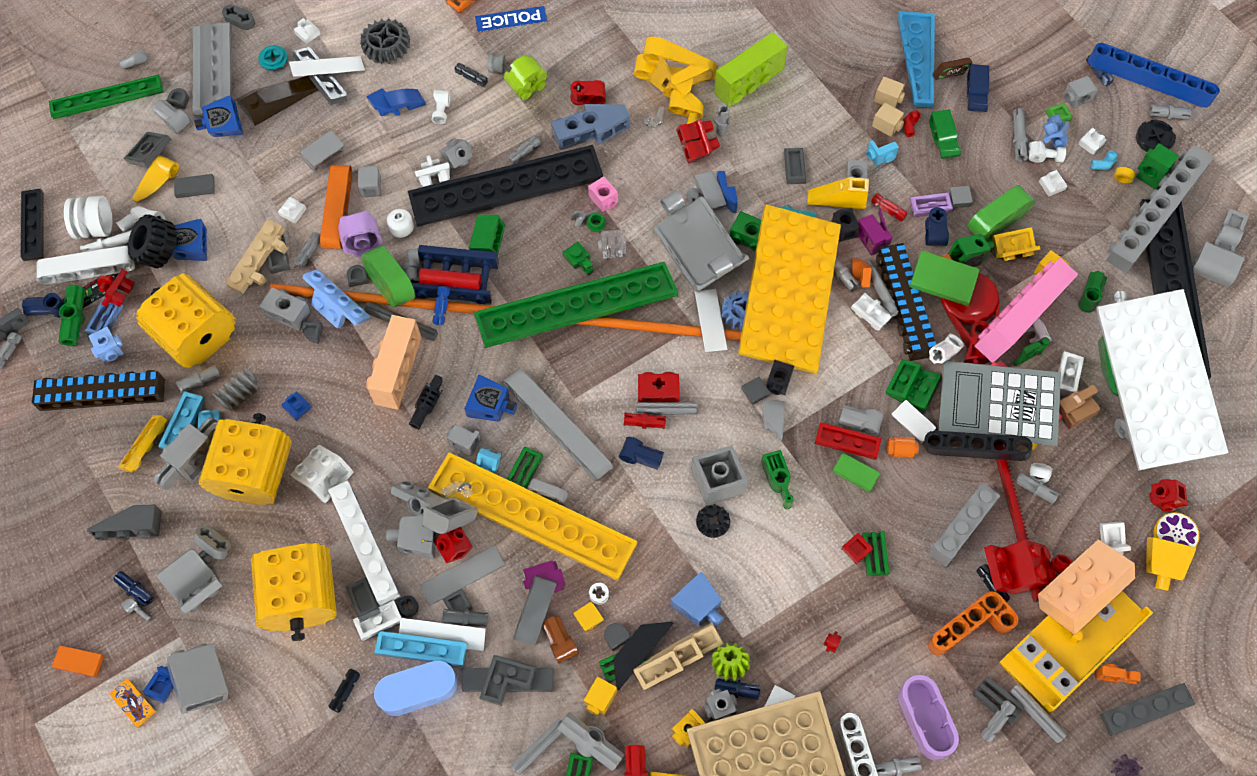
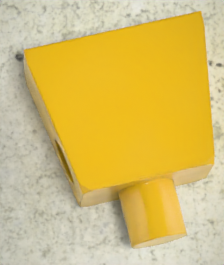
M1148 537L1146 573L1157 575L1155 588L1169 591L1171 579L1183 581L1195 554L1196 547Z

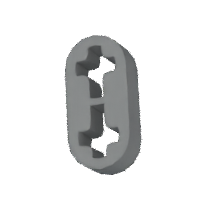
M532 479L528 486V490L560 505H564L568 497V493L563 489L538 479Z
M199 526L196 529L193 538L196 545L215 559H225L228 557L231 544L227 539L209 526Z

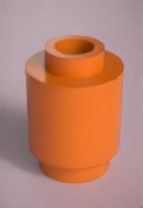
M893 436V438L887 439V455L897 458H913L914 454H918L919 444L915 442L914 437Z

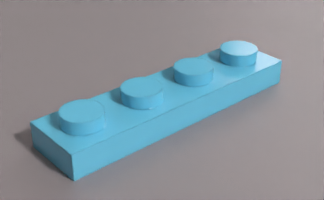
M379 631L374 653L381 656L425 662L443 661L449 665L463 667L467 643Z

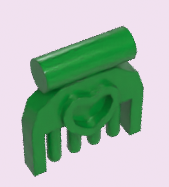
M1043 337L1040 342L1037 341L1024 347L1022 354L1013 364L1018 366L1036 355H1041L1050 343V339Z

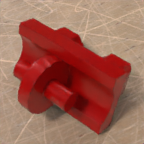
M122 269L114 281L112 275L100 276L98 278L99 291H107L105 293L106 297L101 303L102 305L107 307L109 303L121 307L126 295L118 290L120 289L129 294L135 282L126 277L127 271Z

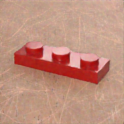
M820 422L814 444L876 460L882 438Z

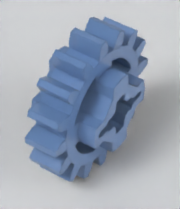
M739 290L736 292V295L730 293L729 298H725L721 311H723L722 318H727L725 323H732V329L739 327V332H742L748 292L746 290L744 294H741Z

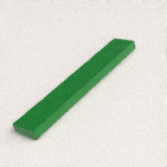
M158 74L49 101L50 114L54 120L164 93L162 80Z

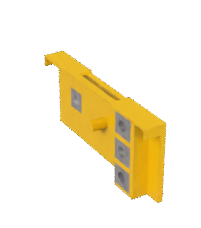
M1121 591L1105 606L1107 614L1099 612L1075 635L1048 615L999 664L1050 714L1153 612L1147 606L1141 609ZM1044 664L1049 666V670L1044 667ZM1061 681L1066 683V687L1061 684Z

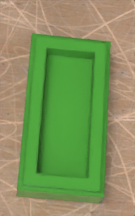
M842 453L832 471L869 493L880 475L876 470L845 453Z

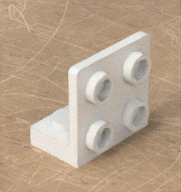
M318 445L302 463L296 466L291 476L308 487L322 502L326 503L331 498L328 489L347 481L354 471L340 456Z

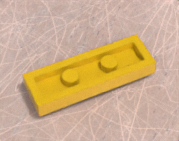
M153 415L118 468L124 472L131 473L139 468L142 463L141 458L153 447V440L164 431L166 418L161 415Z

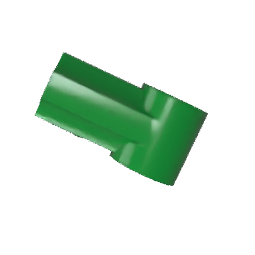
M1099 271L1090 272L1083 294L1078 301V306L1082 311L1087 313L1093 312L1101 301L1102 292L1107 280L1104 273Z

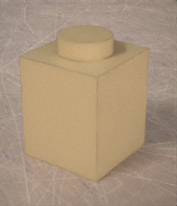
M883 77L876 91L874 102L881 105L885 102L896 108L897 104H901L904 99L905 93L903 89L905 84Z
M884 102L875 114L872 127L892 137L896 131L899 132L904 124V121H902L904 113Z

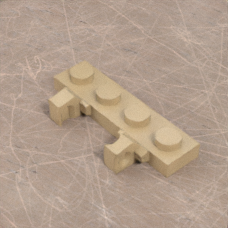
M267 219L225 284L242 294L253 282L264 286L267 279L258 272L273 249L283 254L288 250L289 247L281 241V236L286 229L282 225Z

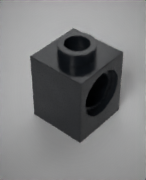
M840 209L834 212L831 222L841 224L838 242L857 238L860 226L853 209Z
M774 360L766 384L767 389L775 395H785L794 366ZM780 377L784 381L779 382L775 380V378Z

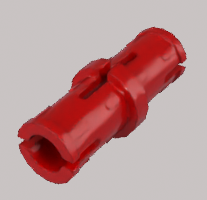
M643 412V414L624 413V426H639L642 429H646V427L665 429L666 416L648 415L646 412Z

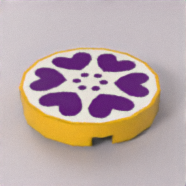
M1172 512L1165 514L1156 522L1154 538L1196 547L1199 542V530L1196 523L1190 517L1182 513Z

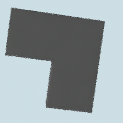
M494 655L479 699L502 706L509 684L531 690L537 667Z

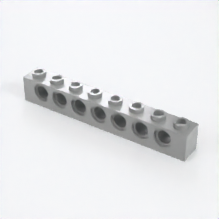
M1195 145L1189 151L1184 150L1178 159L1181 162L1179 164L1174 163L1168 172L1171 175L1169 177L1164 176L1158 185L1161 188L1159 190L1154 189L1148 198L1151 201L1149 203L1144 202L1138 211L1141 214L1139 216L1134 215L1128 224L1130 226L1129 230L1124 228L1118 237L1120 239L1119 243L1114 242L1107 251L1110 255L1106 261L1127 274L1214 157Z

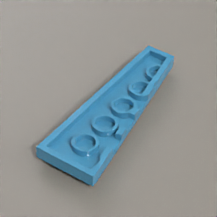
M899 11L897 18L914 107L933 108L935 14Z

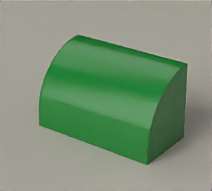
M477 215L469 245L470 250L497 252L499 254L506 226L499 215Z

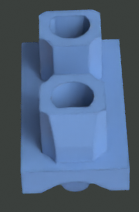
M1059 114L1048 118L1047 123L1043 126L1046 131L1043 137L1044 142L1047 143L1051 139V144L1054 147H1065L1069 140L1066 134L1069 128L1068 121L1062 122Z

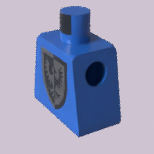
M230 95L203 106L204 117L194 120L198 131L207 129L212 137L243 135L236 102Z
M202 219L175 225L177 241L172 254L176 260L207 261V228Z
M478 375L464 409L466 416L469 418L498 422L503 412L514 415L517 403L508 400L509 392L506 387L482 375Z

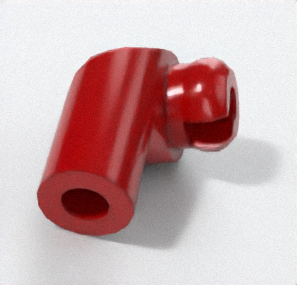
M918 110L908 113L903 119L906 137L915 135L913 126L921 118V113Z

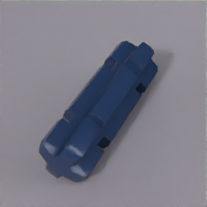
M1091 67L1104 86L1110 85L1113 82L1114 78L1110 73L1108 74L1105 71Z

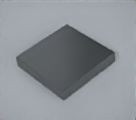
M146 132L124 157V160L128 164L149 167L172 139L168 135Z

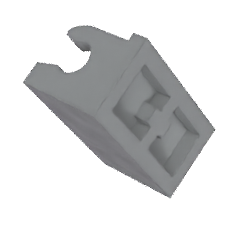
M330 130L300 152L303 161L314 171L317 165L337 151L342 152L344 144Z

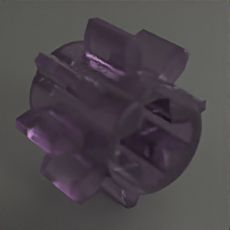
M1127 754L1121 756V761L1119 759L1112 761L1116 766L1115 769L1111 770V773H1115L1116 776H1140L1138 774L1143 767L1138 765L1136 757L1128 759Z

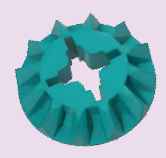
M272 45L264 48L259 53L258 61L261 67L266 68L267 71L271 69L276 71L277 68H283V65L287 63L288 54L283 47ZM273 55L276 57L274 62L272 61Z

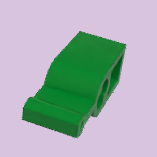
M951 110L931 112L928 122L935 145H938L941 159L959 157L961 150L958 146L957 131Z
M777 450L763 454L761 463L769 485L774 492L781 494L784 509H790L793 503V496L788 491L791 476L782 451ZM777 478L783 479L784 482L779 483L776 480Z

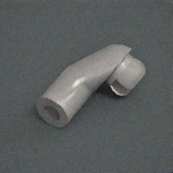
M138 50L136 54L120 60L119 63L123 69H126L133 65L145 63L148 56L144 50Z

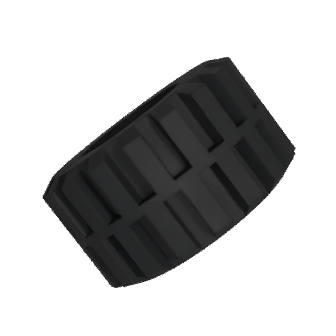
M150 214L140 217L129 236L128 255H130V259L156 269L163 267L171 258L175 249L177 231L174 223Z

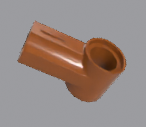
M559 615L550 617L543 622L544 631L549 638L550 647L558 664L579 654L572 637L568 635Z

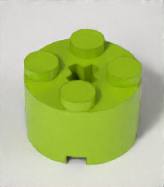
M523 55L516 59L510 65L512 67L510 72L506 70L504 74L506 83L523 100H527L534 91H541L546 86L547 72L532 55L531 57Z

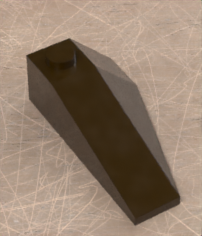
M308 76L251 90L237 98L236 101L256 126L316 92L318 88Z

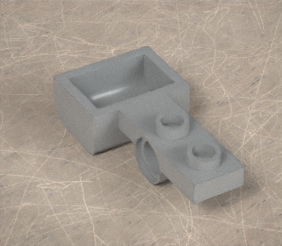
M1232 209L1227 211L1214 244L1206 241L1200 248L1193 264L1195 274L1228 288L1233 284L1245 257L1234 253L1243 236V229L1249 216Z
M402 481L391 488L392 495L407 501V507L411 514L420 515L423 513V526L436 533H447L476 519L478 508L455 497L444 499L431 493L426 488L414 485L411 481Z

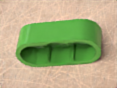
M1017 185L975 214L969 221L967 228L974 235H983L985 240L988 241L992 239V235L999 234L1022 218L1032 208L1035 200L1020 185Z
M384 246L377 247L361 255L363 266L369 278L393 308L415 298V292L408 276Z

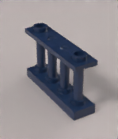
M419 245L418 254L420 261L424 262L423 268L431 269L432 263H442V270L450 271L452 265H462V272L470 273L471 267H482L480 290L449 287L448 299L470 301L477 304H492L491 292L486 289L490 269H498L499 266L497 252ZM411 283L415 296L418 298H437L439 296L437 294L439 286Z

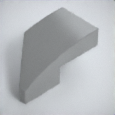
M764 400V428L767 431L770 429L776 434V438L782 441L785 402Z

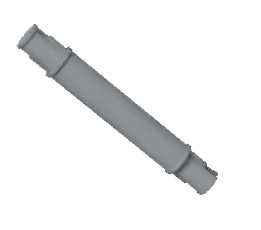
M866 260L865 262L872 268L871 281L884 307L889 311L890 316H896L898 310L895 302L882 281L877 268L872 264L871 260Z

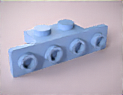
M316 269L303 274L302 278L315 289L310 305L336 328L343 326L345 318L349 319L354 325H359L370 319L369 314L319 270Z

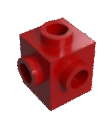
M1162 479L1159 483L1151 484L1150 500L1154 506L1164 512H1171L1175 508L1188 506L1186 485L1176 479Z
M461 527L440 534L434 541L446 563L462 559L473 547Z

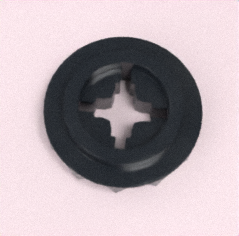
M716 504L706 505L699 510L696 517L698 530L710 538L724 535L730 527L729 513H727L724 507L717 506ZM718 515L717 522L719 524L713 523L709 526L710 519L708 517L713 518Z

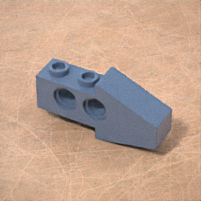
M584 104L583 112H577L571 116L559 118L551 122L552 134L560 150L593 139L599 145L630 128V115L625 105Z

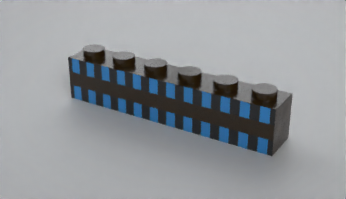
M904 243L880 247L879 253L876 255V263L878 267H881V279L886 284L888 292L898 310V314L893 317L898 321V334L904 340V353L908 354L910 361L930 358L929 351L936 345L920 292L909 287L913 271Z
M147 370L142 373H106L101 376H65L61 379L43 378L42 380H34L32 404L39 411L164 402L165 379L159 371Z

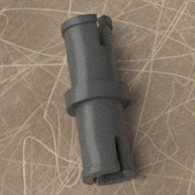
M444 609L442 623L487 627L488 612H471L469 609H464L463 611Z

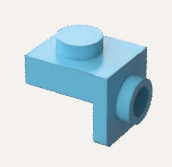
M872 140L868 144L866 154L869 160H872L875 166L893 161L896 158L899 147L896 142H892L878 148Z

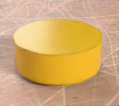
M1127 167L1117 168L1114 174V178L1124 184L1132 183L1135 177V172Z

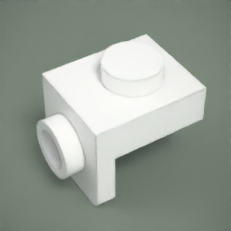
M1124 522L1100 523V535L1103 543L1121 555L1124 554V551H1131V546L1126 544Z

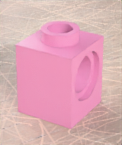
M604 176L588 186L589 197L602 212L613 208L618 203V192Z

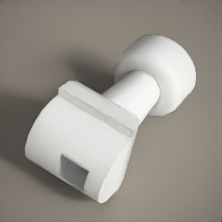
M434 90L436 111L432 113L431 120L435 124L443 125L447 119V115L444 113L445 107H450V91Z
M1034 141L1029 144L1028 159L1034 163L1043 162L1045 158H1054L1055 162L1061 163L1065 160V147H1057L1056 150L1045 148L1044 143L1041 141Z

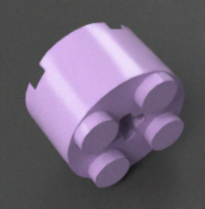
M362 211L340 218L338 231L343 251L346 254L353 253L354 256L361 257L363 253L375 249L378 245L381 246L382 239L377 220L370 212Z

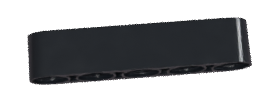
M930 431L924 438L925 449L932 455L1025 461L1030 458L1032 453V442L1024 436ZM931 440H938L940 444L931 446L929 442ZM954 441H959L962 445L955 448L950 444ZM979 442L983 444V447L975 449L972 445ZM997 444H1003L1006 448L1004 450L999 451L996 450L994 446ZM1020 445H1023L1027 447L1028 450L1025 452H1019L1016 448Z

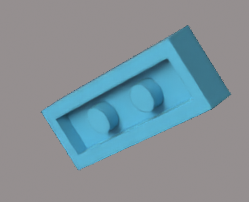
M184 391L158 445L161 450L168 444H171L178 436V433L183 428H186L189 423L194 426L198 412L201 411L205 402L203 396Z

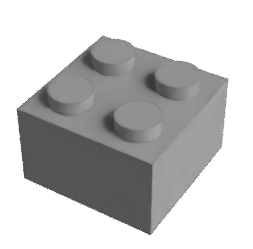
M733 446L692 458L691 471L705 505L746 492L748 480Z

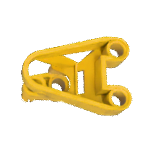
M653 36L646 38L643 54L637 55L634 76L649 81L661 90L665 97L670 98L668 110L673 114L688 117L687 124L701 119L704 111L702 102L690 92L691 87L699 84L701 81L714 80L718 66L714 61L668 40ZM665 59L689 66L686 68L668 66ZM664 81H669L667 86L663 84Z

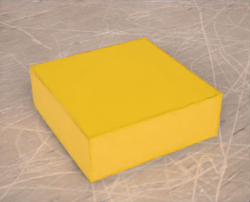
M592 601L573 613L585 633L604 621Z

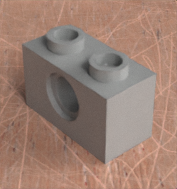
M271 288L259 306L264 316L298 331L302 326V321H305L311 312L305 299L299 296L295 298L283 289Z

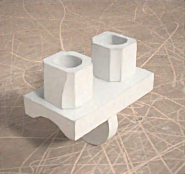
M430 155L426 156L427 162L420 163L422 170L415 171L417 181H420L422 187L433 185L431 178L438 176L440 183L450 180L449 163L440 164L439 158L431 160Z
M866 293L851 306L856 315L865 319L871 324V327L878 331L892 318L890 313L880 305L878 299L873 300Z

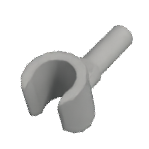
M593 210L587 213L575 211L571 220H576L575 226H581L584 219L593 213H598V211Z
M131 598L121 604L128 614L135 610L146 621L149 622L152 619L150 615L139 607L137 601Z

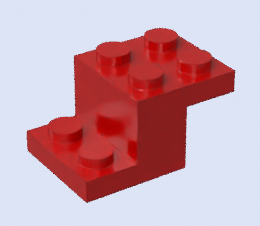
M1023 540L1005 547L995 545L984 547L994 589L997 591L1016 595L1038 587L1045 588L1057 577L1055 570L1051 567L1049 560L1051 559V554L1046 545Z

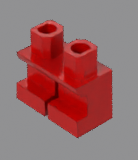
M699 119L677 127L676 132L681 145H684L682 148L688 163L709 156L720 147L717 137L708 140L706 133L714 130L711 120L702 122Z

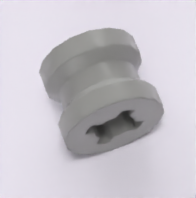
M489 54V73L494 71L504 73L505 55L495 56L494 54Z

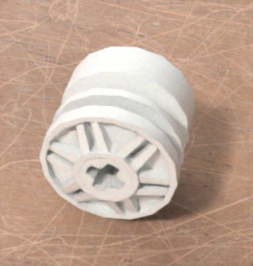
M89 196L87 200L83 197H78L77 199L68 198L64 204V221L71 238H88L90 235L93 237H108L111 235L113 226L112 212L105 196Z

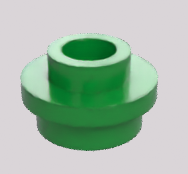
M593 213L587 219V227L593 232H600L606 227V219L600 213Z

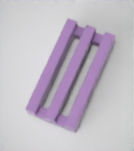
M949 192L910 198L914 217L928 216L931 209L935 207L944 209L946 213L953 211ZM928 202L927 204L917 205V203Z

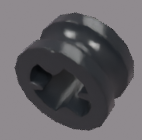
M404 596L398 601V610L404 617H413L418 612L419 605L414 597ZM411 602L413 609H408L406 612L403 605Z

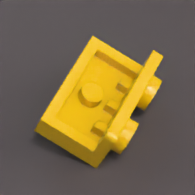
M1032 227L992 235L996 259L1003 258L1004 261L1016 259L1015 255L1017 254L1027 257L1035 255L1034 251L1040 250V246L1035 245Z

